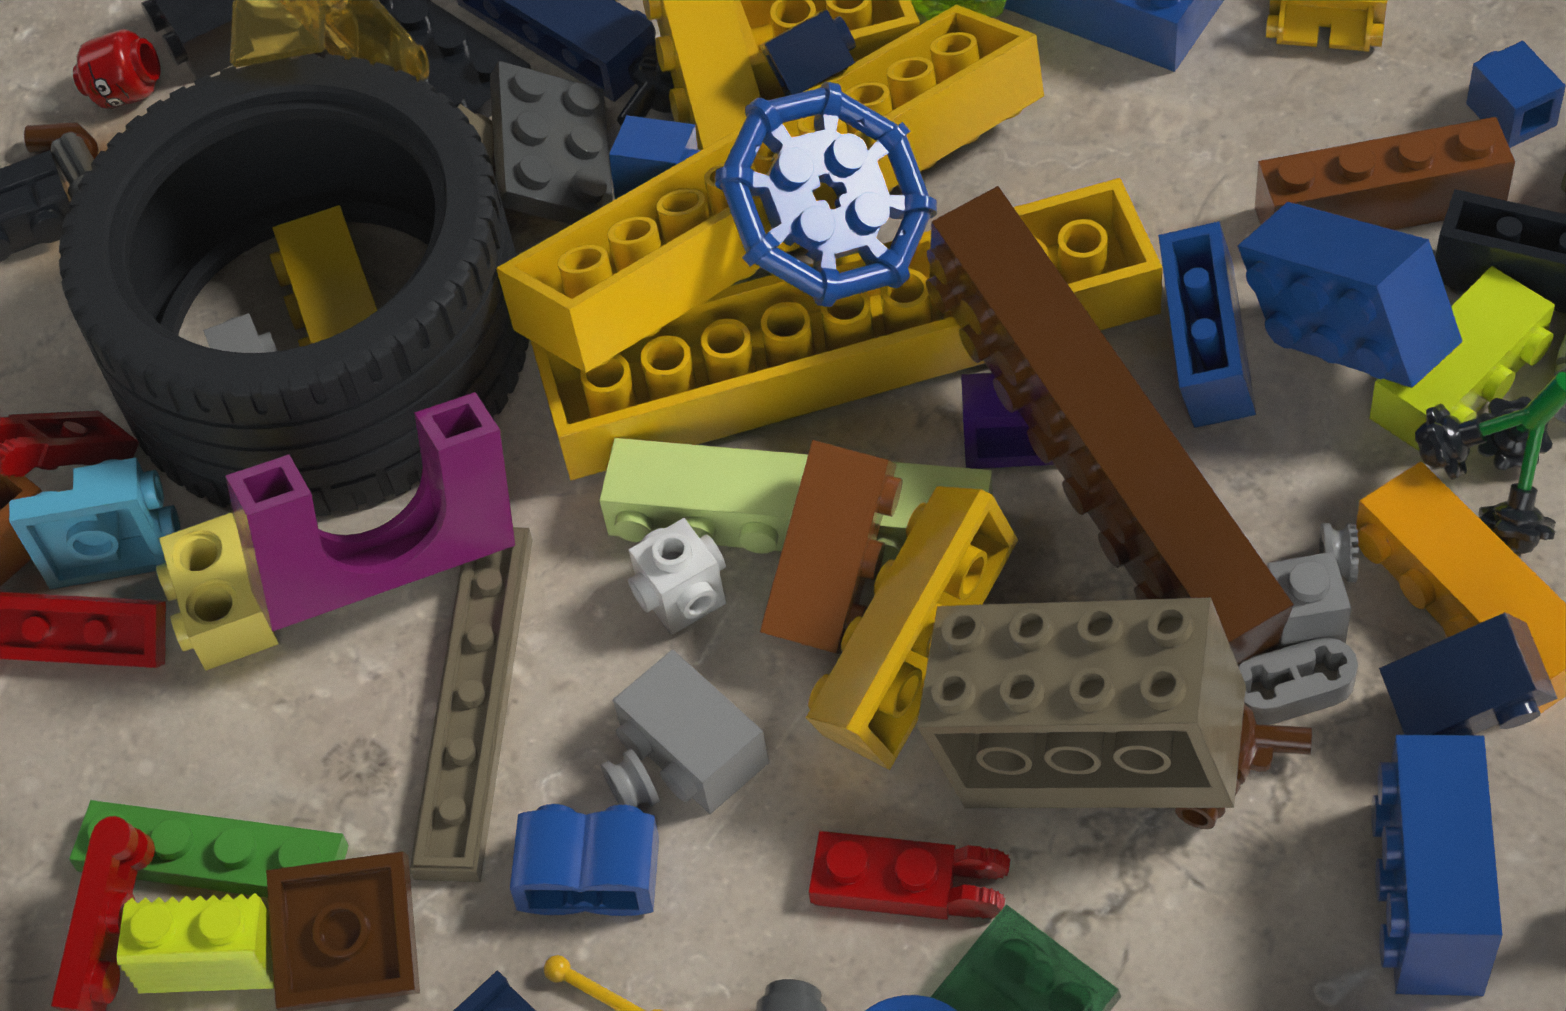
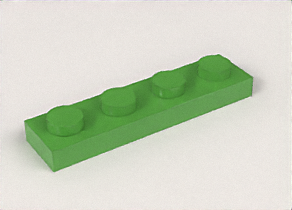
M90 800L69 860L78 872H82L94 826L106 817L117 816L129 822L134 828L146 833L155 845V854L152 861L146 868L137 872L136 880L237 894L242 893L251 896L256 893L259 897L268 898L266 870L343 860L346 857L349 845L342 833Z

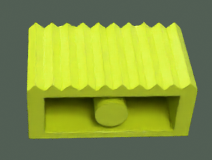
M241 893L234 900L228 894L221 900L213 894L207 901L201 895L193 901L186 895L179 902L173 896L166 902L158 897L152 903L146 897L139 903L131 898L124 904L116 955L117 965H121L122 971H125L126 977H129L130 982H133L134 988L138 990V994L274 988L270 917L266 906L256 893L248 899Z

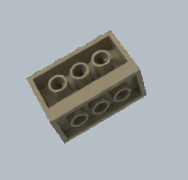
M1211 597L937 606L917 728L964 808H1234L1246 684Z

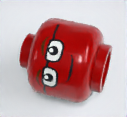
M125 29L114 31L83 43L76 56L77 64L73 67V79L79 92L84 96H88L97 106L105 109H115L147 98L153 93L156 80L160 78L161 74L159 57L153 45L147 39L140 38L136 33Z

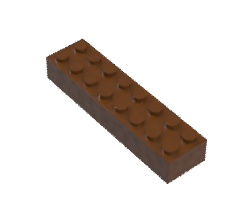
M999 186L931 221V247L927 250L930 275L929 279L926 280V288L933 303L943 314L950 311L960 325L959 336L965 350L976 363L983 360L995 377L993 379V386L1001 403L1010 413L1018 410L1030 428L1027 430V435L1037 456L1046 464L1051 461L1055 464L1065 479L1062 482L1063 490L1074 510L1080 515L1088 513L1100 530L1098 540L1108 560L1116 568L1124 565L1137 586L1134 587L1136 599L1211 597L1238 667L1242 662L1252 657L1275 651L1294 604Z

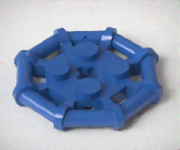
M826 81L818 89L768 101L763 98H756L745 108V122L724 166L715 172V186L724 192L746 252L742 257L749 267L756 264L812 296L815 304L818 306L831 307L836 300L885 286L892 288L902 286L910 277L908 267L928 221L937 215V200L929 197L907 138V134L910 132L908 127L903 122L897 125L841 92V87L838 83ZM815 115V132L791 137L783 125L785 122ZM838 119L874 139L876 142L867 149L866 144L860 137L849 133L840 134L837 132ZM762 142L774 153L771 160L773 163L766 174L755 172L751 168ZM886 155H888L902 195L889 194L878 164ZM820 182L827 184L835 191L837 195L835 200L836 209H830L826 200L816 201L813 192L820 187ZM752 196H760L772 228L767 233H765ZM888 218L902 219L890 249L886 248L876 238L881 226L886 223ZM782 242L789 246L797 243L809 250L805 255L814 260L813 268L777 247ZM859 253L866 266L839 273L836 268L835 259Z

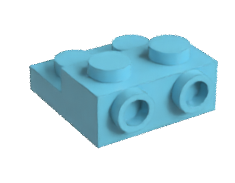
M137 458L111 459L96 465L73 468L72 490L60 492L45 491L35 496L9 501V522L50 590L154 572L157 565L166 563L159 538L181 530L175 506L163 507L164 495L158 472L156 470L144 472Z

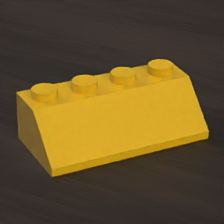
M936 486L928 502H922L916 507L908 521L906 528L907 539L895 560H888L880 569L874 584L875 596L863 617L858 616L849 624L842 639L841 656L830 675L824 674L817 681L808 701V708L810 710L805 718L822 736L888 770H891L918 721L937 606L983 605L1018 542L1015 533L994 496L982 489Z

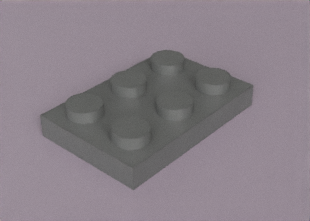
M498 61L490 74L495 179L503 208L572 225L612 202L604 89Z

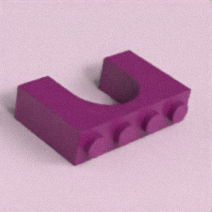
M476 392L414 412L423 467L421 482L412 500L398 515L372 530L357 534L340 535L318 529L312 494L290 455L225 476L251 591L272 632L515 546L501 432Z

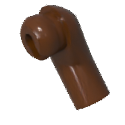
M78 122L27 125L24 130L25 146L29 153L51 151L52 142L68 132H73L76 136L83 139L94 159L99 151L97 141Z

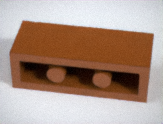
M812 440L762 621L761 633L828 652L842 654L841 643L846 629L856 617H863L868 608L859 604L865 580L875 581L882 564L885 542L877 540L883 515L890 517L894 515L903 483L901 478L894 477L896 464L887 459Z

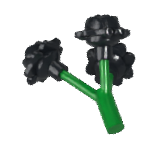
M1559 372L1533 400L1524 396L1513 401L1495 398L1488 405L1489 413L1480 414L1477 418L1462 423L1458 418L1451 415L1443 404H1437L1435 407L1426 410V422L1421 424L1415 431V441L1420 448L1419 453L1423 463L1429 465L1431 470L1444 468L1451 480L1467 473L1465 461L1468 459L1470 447L1477 445L1478 453L1483 457L1494 456L1493 462L1498 470L1505 471L1514 466L1521 467L1518 483H1514L1510 487L1508 501L1494 506L1480 507L1478 512L1479 518L1513 552L1530 553L1538 545L1540 539L1552 540L1555 536V520L1544 517L1543 513L1534 506L1538 490L1532 485L1536 466L1539 463V454H1545L1552 449L1553 443L1547 433L1548 423L1566 404V372Z

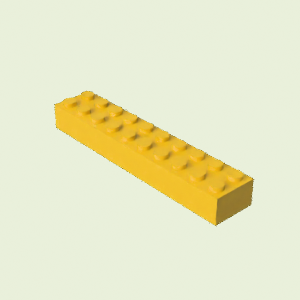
M957 4L806 90L818 89L825 81L838 83L841 87V92L897 125L903 122L910 130L907 138L920 171L933 167L941 158L963 145L976 141L984 132L1006 119L1016 117L1024 108L1044 97L1036 34ZM815 115L785 122L783 125L791 137L815 132ZM838 119L837 132L840 134L849 133L860 137L866 144L867 149L876 142L874 139ZM741 128L498 266L496 270L514 331L587 373L594 368L607 364L612 360L613 356L643 338L657 334L663 326L691 309L705 305L711 297L739 280H744L754 275L761 267L756 264L749 267L742 257L746 252L724 192L715 186V172L724 166ZM763 142L751 168L755 172L766 174L773 163L771 160L774 153ZM886 155L878 164L890 193L898 185L888 155ZM820 182V187L813 192L816 201L826 200L830 209H836L835 200L837 195L835 191L827 184ZM752 196L765 233H767L772 228L760 196ZM782 242L777 248L784 252H790L799 248L800 245L794 243L789 246Z
M1121 178L1014 207L1100 331L1161 314L1163 267ZM931 230L923 233L908 267L910 277L899 288L885 286L836 300L831 307L816 305L812 296L772 274L729 286L711 297L705 305L691 309L663 326L657 334L643 338L613 356L612 360L607 364L594 368L587 373L532 341V349L570 481L607 471L614 438L698 445L984 364L983 360L976 363L969 356L959 336L960 325L950 311L943 314L937 309L927 291L926 280L929 279L930 275L927 250L931 247ZM893 241L883 243V245L890 249ZM859 253L835 259L836 268L839 273L866 266Z

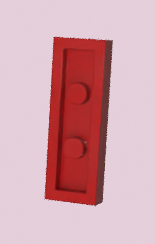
M0 592V659L157 668L165 664L166 601Z

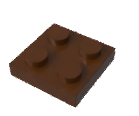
M401 851L266 870L277 1010L296 1011L420 993L409 856Z

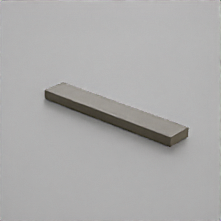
M513 527L515 546L460 566L410 863V872L414 880L481 882L533 541L529 528Z

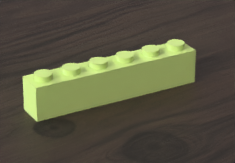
M614 438L599 500L608 535L619 536L631 542H640L650 532L660 528H667L685 518L699 538L707 534L718 546L739 547L760 554L782 551L808 454ZM893 462L897 465L894 477L901 478L903 483L894 515L892 517L883 515L877 540L885 542L882 565L890 559H896L907 539L906 528L913 511L922 502H928L936 486L982 489L993 495L992 470Z

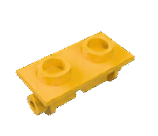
M1270 0L1265 37L1277 38L1276 44L1317 47L1319 27L1331 28L1329 48L1369 52L1370 46L1382 47L1387 0Z

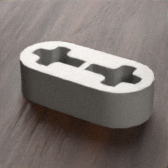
M1323 637L1252 657L1239 665L1246 684L1244 704L1253 711L1256 723L1264 725L1275 724L1335 706L1347 700L1354 690L1358 669L1356 654L1349 645L1341 640ZM1324 663L1329 671L1338 670L1337 679L1328 681L1323 672L1314 673L1315 664ZM1261 682L1266 690L1274 689L1273 698L1264 700L1259 692H1251L1252 683Z

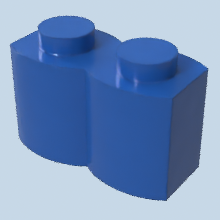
M547 804L535 811L518 814L510 891L516 910L539 915H568L586 911L609 916H635L654 912L659 835L655 815L643 813L639 808L630 805H613L604 811L585 815L560 804Z

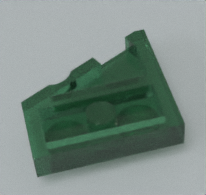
M1006 904L932 994L931 998L940 1000L957 1011H1111L1120 1000L1121 994L1118 988Z

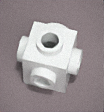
M685 518L667 528H660L650 532L639 544L628 549L635 573L634 576L628 579L629 586L643 610L647 613L653 610L671 635L726 604L720 571L726 568L724 558L713 539L707 534L699 538Z

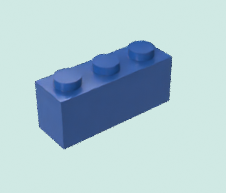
M1220 221L1158 235L1179 388L1194 428L1255 416L1256 408L1234 266Z

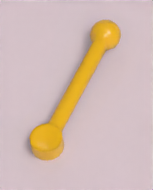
M551 956L544 964L545 977L551 982L559 983L565 981L617 1011H646L571 969L569 961L564 956ZM654 1009V1010H651V1011H663V1010Z

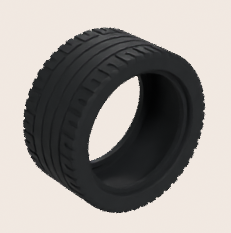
M301 54L299 58L293 59L289 55L272 57V61L263 62L261 59L247 62L246 67L236 69V66L220 70L219 75L210 77V75L195 80V85L187 89L183 86L169 94L170 98L165 101L158 100L146 109V114L143 116L137 115L126 124V130L123 133L118 132L107 143L108 149L100 151L91 163L92 170L85 172L78 184L80 191L74 192L68 206L70 213L65 215L62 226L64 235L61 236L59 253L61 255L59 270L68 306L139 446L150 457L152 463L161 472H165L167 477L177 485L185 486L188 492L199 498L206 496L210 503L221 507H227V505L232 507L226 475L286 455H290L312 494L316 517L331 515V511L340 510L341 513L359 509L358 505L368 503L371 506L385 501V496L393 493L395 496L411 490L410 485L418 481L419 483L421 482L423 470L414 412L476 392L495 421L494 415L502 412L509 401L508 393L512 394L519 381L518 372L523 370L526 360L525 351L529 346V339L513 329L496 270L498 266L516 257V252L489 155L481 141L480 135L474 125L469 123L468 117L461 109L455 107L454 103L443 93L439 92L437 94L436 88L423 80L417 82L415 76L402 70L394 72V68L378 62L372 65L369 60L355 57L345 60L344 56L326 54L324 58H318L316 54ZM340 205L346 222L371 223L405 232L428 245L420 264L394 297L365 320L330 338L289 350L266 353H241L208 348L179 336L184 318L203 287L218 271L236 257L256 245L274 238L275 234L272 227Z

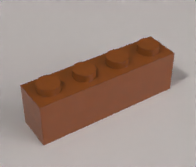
M1497 117L1480 119L1258 161L1254 208L1260 225L1284 204L1291 202L1397 230L1444 221L1454 189L1507 201L1515 160Z

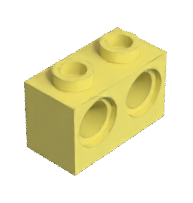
M232 512L159 538L166 563L157 565L156 571L167 600L170 602L177 599L180 612L171 615L170 619L183 652L194 649L205 671L279 645L275 631L272 632L251 591L237 525Z

